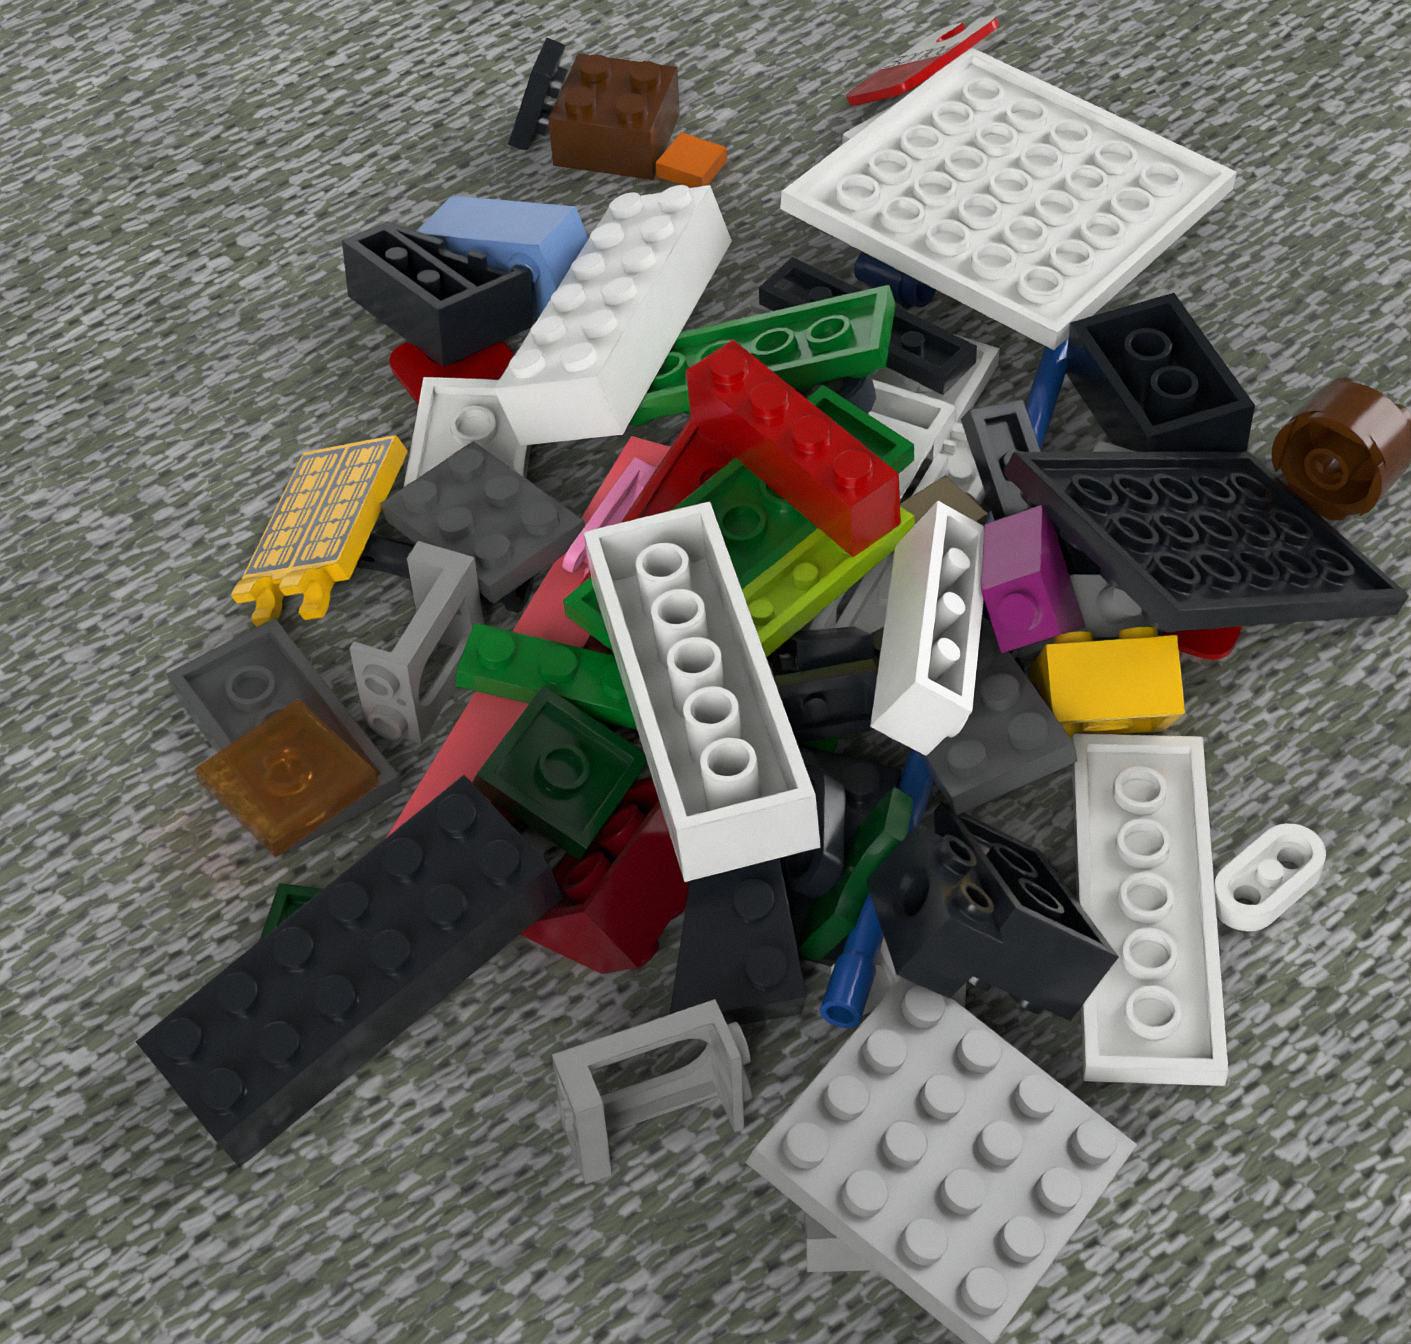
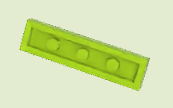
M900 507L901 524L855 557L848 554L817 528L769 569L765 570L743 588L742 592L766 658L891 554L898 542L915 525V515Z

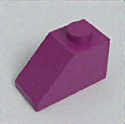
M1044 504L985 524L981 592L1001 653L1085 628L1086 626L1052 520L1047 517Z

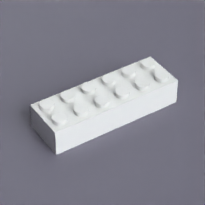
M676 185L661 193L642 196L631 192L615 198L609 204V208L595 230L590 234V238L576 260L571 264V268L557 290L552 294L547 306L536 323L531 327L528 336L516 355L510 360L509 366L494 388L520 446L623 435L732 242L710 185L688 188L686 185Z
M710 501L583 532L593 588L684 882L820 848L816 795Z

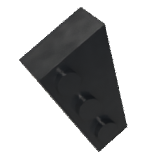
M388 221L342 240L348 297L442 367L458 363L467 356L525 331L534 325L530 269L515 265L511 268V272L490 266L487 264L486 254L472 250L467 254V257L446 251L444 250V240Z
M777 858L691 880L688 888L670 1014L716 999L726 1024L737 1022L739 1025L802 1014L807 996L780 859Z

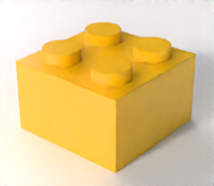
M1155 627L1124 629L1118 632L1119 639L1093 641V633L1086 631L1061 634L1053 637L1054 644L1045 645L1030 666L1031 683L1071 739H1073V733L1131 735L1164 732L1185 714L1177 635L1158 636V631Z

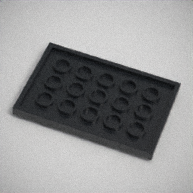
M1014 452L1003 471L1021 490L1020 496L1029 506L1034 508L1044 504L1047 517L1060 528V536L1065 542L1076 549L1082 550L1101 568L1100 575L1107 583L1123 590L1142 608L1141 614L1143 618L1155 628L1165 632L1397 615L1409 597L1402 588L1250 452Z

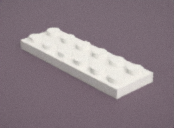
M1073 733L1072 741L1074 742L1078 759L1077 762L1072 764L1077 901L1119 956L1081 1006L1084 1081L1225 1086L1228 1075V1060L1203 737Z

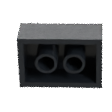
M1175 293L1070 322L1066 358L1068 369L1066 374L1113 445L1135 452H1247L1255 404Z

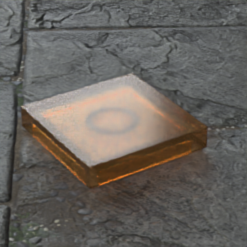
M299 699L195 768L199 783L275 858L379 785L377 772Z

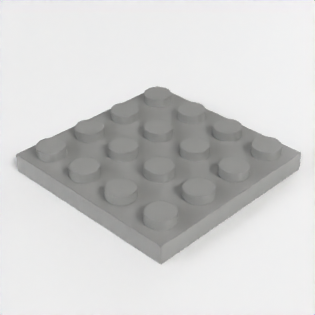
M901 977L754 1148L745 1163L966 1344H994L1126 1162L1137 1144L954 999H949Z

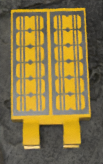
M397 435L303 452L242 580L236 584L231 594V597L237 604L256 601V608L251 617V621L256 627L274 618L278 621L282 611L284 596L303 593V603L298 611L304 620L324 618L329 607L330 592L334 583L350 580L382 510L381 502L387 499L408 450Z

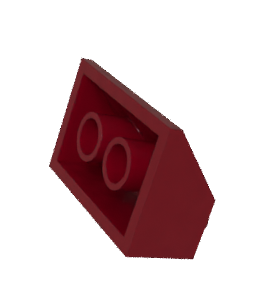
M652 777L634 782L580 860L566 851L552 871L563 899L520 934L521 936L600 974L627 969L637 970L653 958L659 949L660 942L657 939L670 920L685 911L690 881L684 882Z

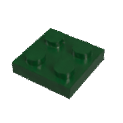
M543 685L478 771L472 784L486 798L580 860L645 768L647 759L642 750Z

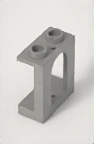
M417 541L407 557L416 614L395 648L390 653L353 642L349 649L366 727L371 728L374 732L387 739L395 740L401 737L422 744L456 687V669L473 624L484 625L474 557ZM437 643L454 647L420 702L419 685L421 675Z
M716 999L552 1054L562 1127L585 1184L612 1175L608 1133L718 1095L734 1132L744 1129L743 1102L751 1100L752 1094L742 1065L750 1063V1053L739 1024L737 1022L726 1024ZM701 1039L707 1042L705 1050L690 1064L603 1096L599 1095L590 1073L592 1070L677 1041Z

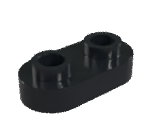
M808 764L805 767L816 795L820 848L784 856L779 859L785 888L808 898H818L826 894L839 881L844 872L846 800L843 781L837 774L816 765Z

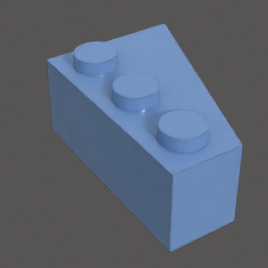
M451 196L417 230V232L444 240V250L464 257H467V254L472 250L486 254L488 265L511 272V268L515 265L530 269L533 317L537 319L571 268V264L576 260L588 241V236L576 206Z

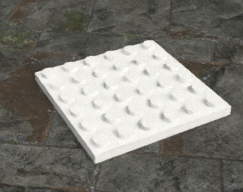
M971 47L782 190L780 209L1034 341L1055 350L1069 337L1070 322L1093 316L1233 190L1237 172Z

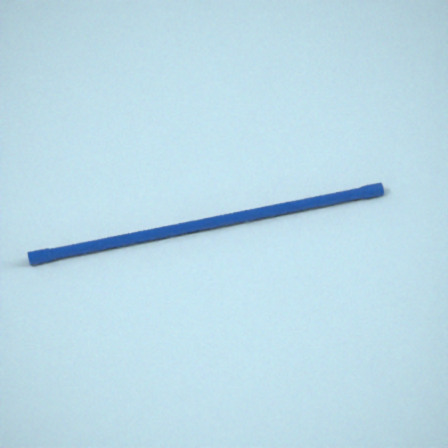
M1068 338L1055 350L1045 346L1025 405L1040 451L1068 369L1066 359ZM991 509L986 524L994 521ZM983 601L982 614L987 620L988 611L985 601ZM912 748L910 749L898 785L899 790L913 798V808L907 835L916 825L920 826L934 784V779L917 752ZM870 893L862 907L856 927L849 932L843 952L835 962L820 1007L821 1016L830 1024L841 1028L856 1027L861 1021L876 975L875 963L884 939Z

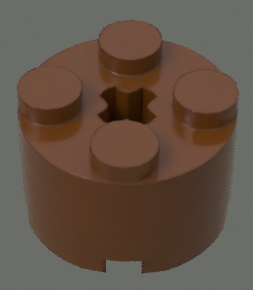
M1345 377L1337 378L1329 385L1317 391L1278 432L1273 442L1271 454L1275 473L1281 468L1284 477L1289 483L1288 487L1315 512L1326 519L1344 520L1348 515L1361 513L1360 516L1364 515L1379 502L1409 467L1411 462V413L1403 405L1394 404L1384 394L1369 386L1355 383Z

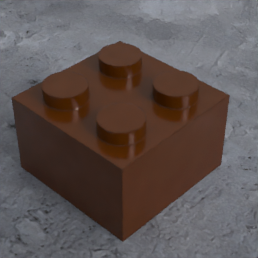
M578 53L549 116L553 166L653 180L656 175V161L665 152L680 116L678 67L660 65L649 61L638 62L608 58L597 54L586 55Z

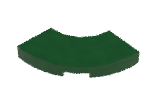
M895 786L872 809L844 847L845 867L839 881L826 894L815 898L797 942V950L799 954L814 963L817 960L820 961L856 927L862 907L870 893L866 880L907 836L913 808V798Z

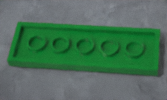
M885 285L680 332L629 424L641 426L659 417L682 412L691 414L685 370L732 339L795 390L810 389L820 382L847 376L862 378L876 370L886 368L896 306L890 286Z
M821 386L807 398V400L897 473L902 472L914 461V444L826 386ZM736 457L672 509L676 510L710 501L741 589L745 588L765 570L769 569L818 528L771 489L762 479L745 467ZM590 577L563 599L565 615L613 651Z

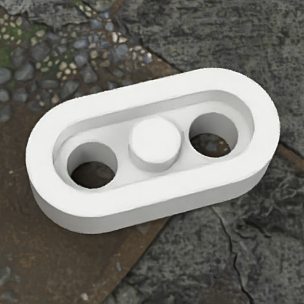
M1280 824L1268 829L1217 874L1214 883L1216 916L1227 926L1240 931H1257L1269 926L1319 881L1326 859V849L1323 841L1312 830L1297 824ZM1290 861L1299 868L1287 869L1280 862ZM1240 898L1249 899L1255 905L1242 904L1236 900Z

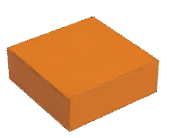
M681 132L656 161V177L679 185H686L688 188L707 186L727 162V147Z

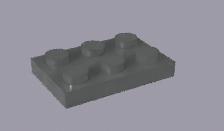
M474 441L381 502L386 521L413 542L421 541L474 557L479 593L492 603H496L566 554L585 527L583 519Z

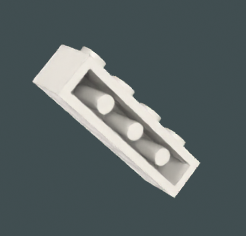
M937 501L895 546L870 727L925 756L947 736L950 738L956 736L965 725L968 716L972 713L984 601L981 592L984 526L940 501Z

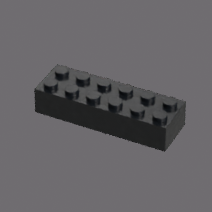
M463 775L145 1033L136 1043L214 1140L240 1167L563 899V896L550 866L472 782Z

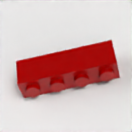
M732 339L685 370L692 422L732 456L741 461L745 467L762 479L771 489L852 557L858 555L901 524L899 473L735 340Z

